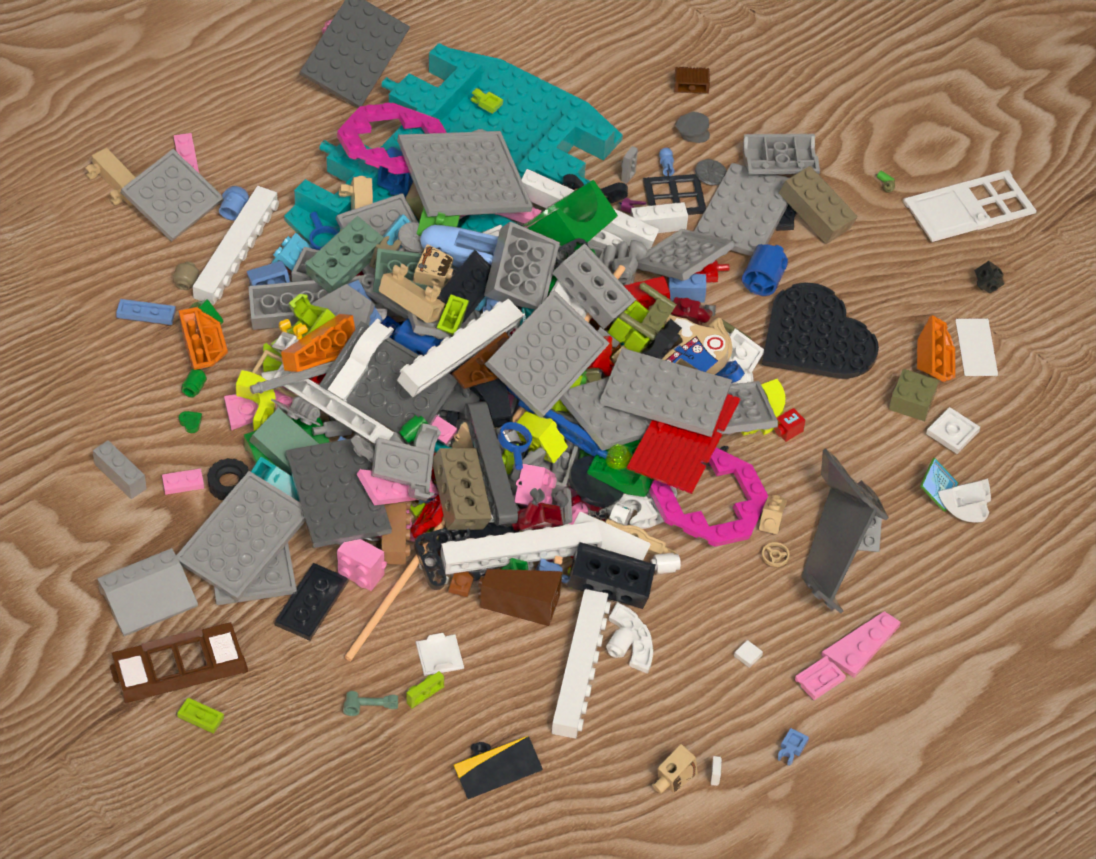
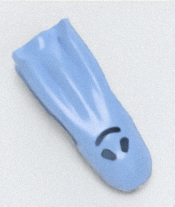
M431 225L422 232L420 243L423 249L428 244L453 257L452 265L459 268L474 250L492 265L498 236L452 226Z

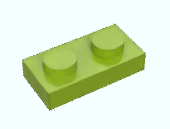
M440 671L434 675L431 674L422 683L414 685L408 690L407 704L411 709L444 688L443 674Z
M190 698L186 699L177 713L178 718L213 734L224 719L223 713Z

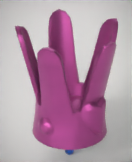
M625 198L619 204H621V211L631 214V208H637L633 205H646L647 202Z

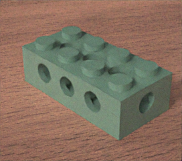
M357 216L305 263L306 274L328 293H331L350 282L370 263L376 245L380 244L384 237Z

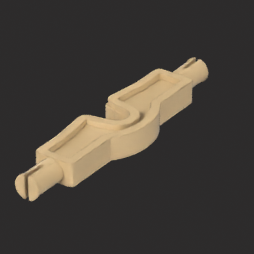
M607 519L605 522L649 542L651 545L647 553L656 555L665 553L676 554L677 552L665 547V542L649 536L640 527L633 525L624 526L610 519Z

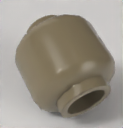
M192 262L180 263L176 266L173 282L177 288L189 290L193 288L197 281L199 270Z

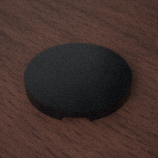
M585 456L578 459L570 469L569 484L582 497V501L595 507L605 508L621 500L624 492L588 474L587 471L595 456Z

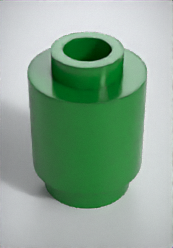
M200 369L190 370L182 384V392L188 397L198 395L207 381L205 373Z
M414 415L401 426L402 429L399 433L408 443L414 442L420 426L423 423H428L421 415L419 417Z

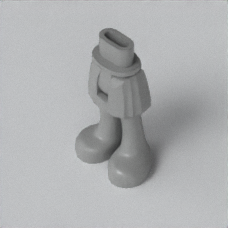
M631 240L629 247L625 241H621L615 246L617 249L615 259L612 261V271L614 273L619 265L625 267V271L618 279L620 283H626L631 280L638 267L637 260H643L647 256L646 246L637 240Z

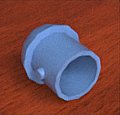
M231 186L222 194L223 201L219 208V213L224 218L234 221L249 200V195L245 189L239 186Z

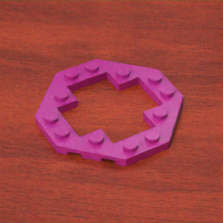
M395 103L360 106L339 128L337 138L349 158L355 160L360 158L366 160L365 164L376 168L380 166L388 168V172L393 174L410 173L404 156L390 158L384 147L366 149L358 134L371 133L369 122L399 119L404 129L422 127L425 134L447 132L437 118Z
M718 448L715 449L709 460L716 476L734 473L747 498V501L735 503L733 506L739 520L709 526L702 511L684 514L671 487L666 483L664 484L657 480L653 481L649 492L664 522L671 526L674 524L681 527L683 532L696 538L699 536L707 540L708 544L714 547L748 540L768 498V494L753 465Z

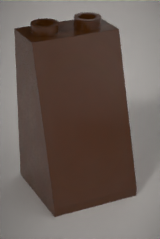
M487 569L485 576L480 577L478 588H480L478 599L481 600L480 608L550 626L561 595L562 572Z

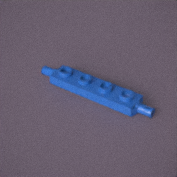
M520 400L518 406H521L529 413L535 414L534 411ZM549 410L543 416L545 419H552L557 424L558 431L568 441L592 456L598 454L605 460L609 458L611 453L606 450L602 451L591 436L577 424L571 423L561 414H557L552 410Z

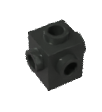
M990 261L974 270L977 277V285L981 290L991 294L1005 284L1002 270Z

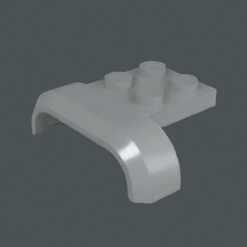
M423 423L418 429L413 446L378 437L375 442L371 476L408 485L410 498L422 501L428 500L434 495V493L430 492L434 448L441 434L440 430L436 426Z

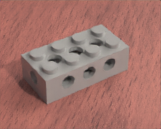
M586 244L582 245L564 260L553 272V275L603 329L636 300Z

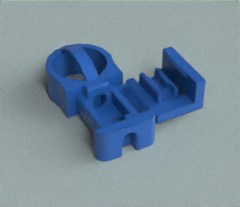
M734 360L727 362L715 375L731 379L732 383L741 380L745 373L737 361Z

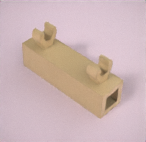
M108 148L92 155L93 164L85 168L89 172L86 176L92 180L98 174L101 175L114 189L110 192V195L113 197L111 202L114 205H118L123 199L129 206L133 205L120 192L124 186L136 177Z
M357 176L353 178L350 186L346 184L340 185L339 196H351V210L373 203L372 178Z
M401 264L400 267L395 265L391 273L383 274L379 292L426 323L440 320L445 303L437 299L441 288L434 285L433 289L428 286L424 290L404 277L408 272V267L404 264Z

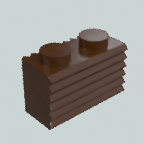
M675 67L674 92L709 94V68Z

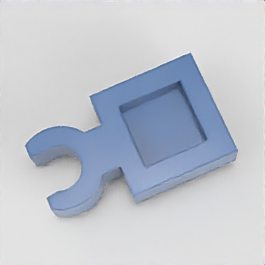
M790 728L781 743V748L783 749L779 751L778 760L780 761L783 756H787L789 758L787 765L790 766L793 763L794 754L800 756L808 743L809 737Z

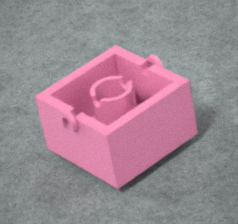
M523 464L520 479L516 482L518 488L515 503L527 508L529 502L533 501L530 491L533 488L537 490L540 488L545 494V499L539 503L552 505L551 493L557 482L555 474L544 467Z
M361 539L344 542L337 550L338 573L355 582L359 587L372 591L384 576V568L387 565V562L384 561V551Z

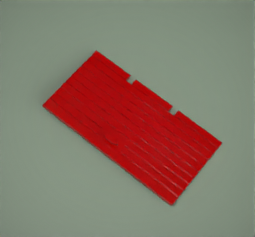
M727 394L712 437L652 420L627 469L692 494L706 468V465L701 464V461L709 462L723 435L717 432V430L725 431L741 399Z

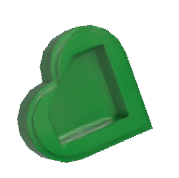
M190 411L180 413L179 423L185 427L186 432L192 434L199 431L202 413Z

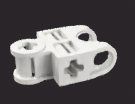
M670 486L671 489H672V491H673V493H674V495H675V497H676V496H677V490H676V488H674L673 486ZM649 491L646 497L624 494L621 500L618 501L638 511L637 515L630 520V525L646 529L664 522Z

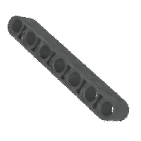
M485 401L466 403L464 414L473 447L477 450L494 523L497 526L515 524L518 521L517 508L488 405Z

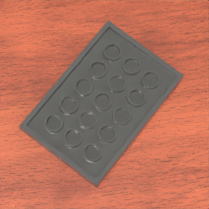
M345 0L299 74L359 108L366 101L409 31L410 26L366 0Z
M362 321L359 323L319 386L328 391V388L350 358L359 338L370 327ZM388 338L373 353L367 370L345 402L388 429L399 433L402 429L401 426L414 415L417 417L421 415L428 425H432L459 382L448 373L412 397L397 380L401 374L400 370L406 364H413L419 355Z
M351 439L286 450V458L313 548L392 533L384 504H373L357 476L360 469L372 471V465L365 456L360 457L353 449L355 446Z

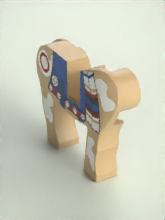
M669 315L664 324L671 318L682 329L679 331L680 337L676 341L678 346L672 349L662 360L710 374H717L727 364L733 350L731 338L724 327L722 319L716 318L708 327H704L687 319ZM624 345L611 357L613 363H616L621 349H627Z

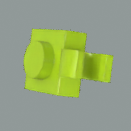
M477 88L472 92L474 96L471 98V101L479 103L478 106L492 114L503 105V99L491 92L485 94Z
M504 448L501 455L506 473L510 474L515 464L513 452Z

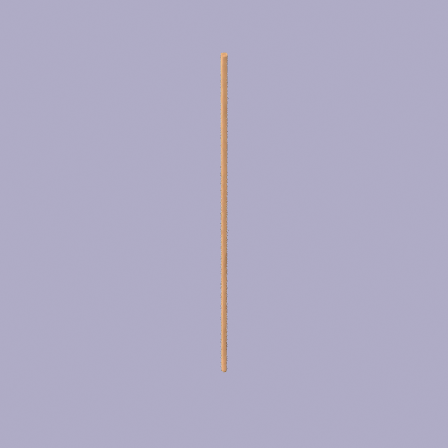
M619 265L613 275L619 279L625 271V267ZM587 313L585 320L589 322L592 316ZM520 406L512 417L513 422H517L527 410ZM444 515L442 517L443 521L441 522V524L438 527L434 528L433 531L445 528L446 523ZM428 543L423 544L425 553H427L426 547ZM417 554L344 656L348 661H352L420 562Z

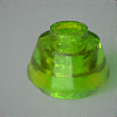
M616 444L609 449L606 463L613 469H624L628 466L632 455L624 445Z

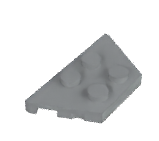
M348 284L311 304L328 308L335 316L338 314L353 315L355 329L361 321L369 325L370 316L375 306L372 301Z

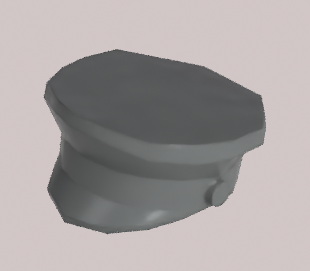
M693 111L680 116L675 125L681 137L688 142L702 143L710 138V132L708 131L709 118L702 113Z

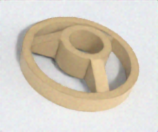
M768 543L762 550V559L770 566L780 567L789 560V550L782 543ZM778 546L783 548L786 552L772 550L770 547ZM766 549H767V551H768L769 554H770V555H769L770 561L767 560L766 557H765V555H764V551H765ZM787 556L786 560H784L781 563H777L781 560V558Z

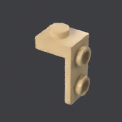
M779 495L768 496L763 508L759 530L773 534L779 533L782 515L787 504L786 499Z

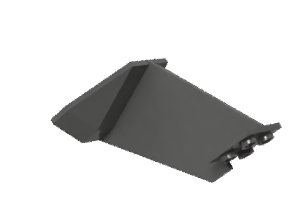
M825 448L822 452L821 476L831 488L809 552L802 579L808 588L813 589L812 593L819 600L823 598L825 600L824 603L831 610L836 609L839 613H842L843 609L837 602L835 595L874 515L884 520H887L889 517L874 490L862 480L859 483L853 480L840 461Z

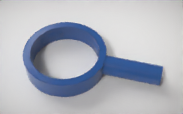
M312 212L310 217L316 229L310 234V246L312 249L320 250L322 247L317 246L313 242L315 236L321 233H331L336 236L339 231L331 226H323L317 212Z
M505 423L498 433V440L505 449L513 452L515 468L521 470L523 469L521 453L529 448L532 442V435L525 426L519 423ZM512 429L520 432L525 437L527 444L518 446L510 443L505 438L503 431Z

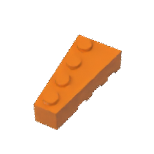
M338 314L281 351L284 371L299 372L336 360L355 331L353 315Z

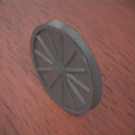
M712 159L700 161L695 169L698 179L709 185H719L727 172L720 162Z

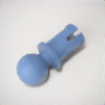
M662 148L659 152L660 164L663 167V174L667 176V171H669V176L674 174L673 152L670 148Z

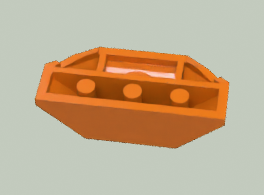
M198 307L179 310L183 338L191 368L196 370L214 366L228 353L220 322L202 312Z
M932 315L929 317L917 340V369L935 379L946 382L955 378V346L947 330V323Z

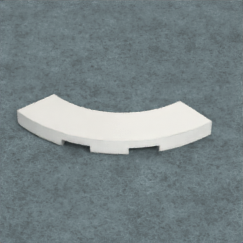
M617 602L609 616V621L620 628H627L633 633V642L631 644L633 654L629 666L648 674L653 658L650 632L635 612Z

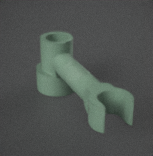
M349 691L346 694L343 712L348 716H356L360 713V706L366 705L398 709V696L389 695L384 698L358 697L359 694L355 691Z

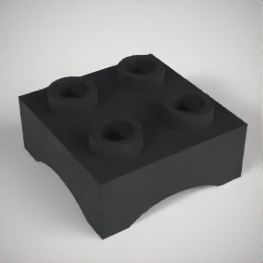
M670 318L665 324L664 330L659 331L655 336V340L649 344L648 350L643 351L642 354L662 359L679 339L680 335L678 333L682 327Z

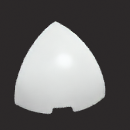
M988 479L938 491L944 506L959 519L968 522H983L989 515L986 505L987 502L991 501Z

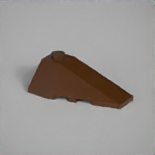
M506 332L499 335L452 373L463 389L498 379L485 363L510 338Z

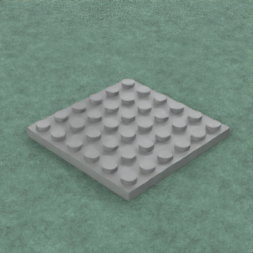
M501 131L398 135V144L428 217L437 216L438 212L446 214L445 216L532 211L533 205Z

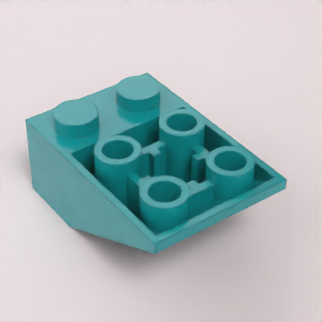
M260 457L251 472L300 502L292 476Z

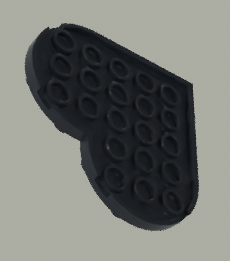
M797 283L785 291H780L774 300L762 365L833 378L849 379L865 374L874 366L878 356L879 345L875 334H872L864 323L846 317L845 304L842 299L840 300L835 295L833 290L816 283Z

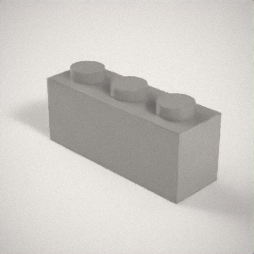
M107 440L93 450L94 464L130 499H133L147 489L145 475L110 441Z

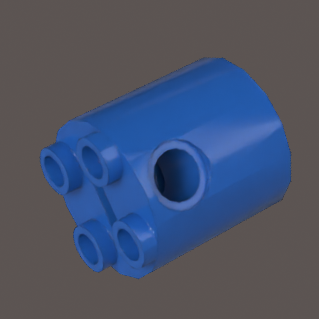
M758 244L742 275V282L750 292L760 296H770L776 291L788 265V258L781 246Z
M409 318L402 325H399L394 332V341L419 356L426 355L430 348L433 346L438 347L444 340L431 335L421 336L414 333Z

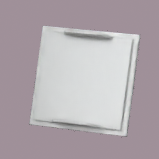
M444 633L429 635L427 640L416 641L424 676L433 675L438 671L444 673L464 669L456 635L445 636Z

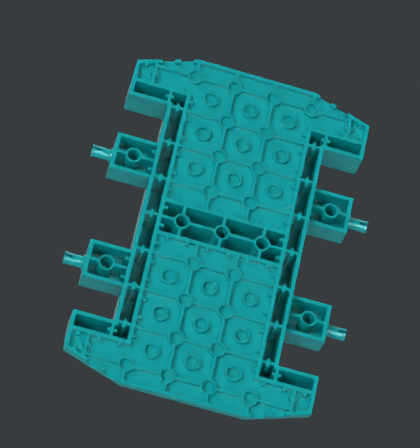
M438 43L429 52V73L445 80L438 88L410 73L400 83L386 77L381 84L382 88L391 91L389 93V103H395L439 119L447 133L473 132L478 129H483L487 132L501 131L521 180L528 169L561 185L562 177L566 174H574L584 184H587L590 181L585 178L586 162L568 154L571 148L575 146L604 161L623 140V134L588 102L502 59L449 48L441 43ZM476 88L485 94L491 92L503 99V105L492 114L478 106L479 103L471 101V98L474 96L472 92ZM401 125L380 148L384 147L387 151L389 148L394 147L401 151L397 141L398 135L425 134L422 127L404 129ZM326 140L321 142L319 150L329 154L326 157L328 173L345 181V184L349 186L354 177L365 176L366 178H372L373 203L396 196L391 195L389 190L377 185L378 168L365 164L366 160L349 158L341 143L335 146ZM305 179L294 190L295 205L284 215V221L310 244V234L316 229L310 214L317 212L323 226H331L340 232L341 228L336 217L339 214L351 211V196L341 197L339 196V191L333 194ZM495 213L472 214L459 219L457 227L483 233L499 225L503 227L511 220ZM321 233L315 236L313 242L319 247H324L335 235Z

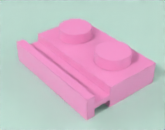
M825 656L796 675L795 681L801 684V687L813 700H816L843 682L846 675Z

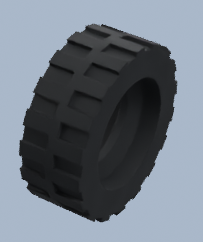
M226 458L219 460L217 463L215 462L209 468L207 474L210 493L215 498H218V500H224L236 485L224 486L220 483V477L225 474H236L240 482L250 469H248V466L243 461L235 458Z

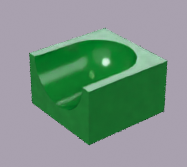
M593 179L545 208L523 227L560 242L559 245L563 246L578 238L589 242L617 218L618 215ZM576 243V248H574L575 251L578 250L582 245Z

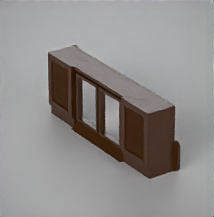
M231 622L168 636L111 653L113 664L110 665L113 681L119 683L124 703L248 672L244 655L241 653ZM199 641L207 666L185 671L178 647ZM172 649L179 673L157 678L150 654Z

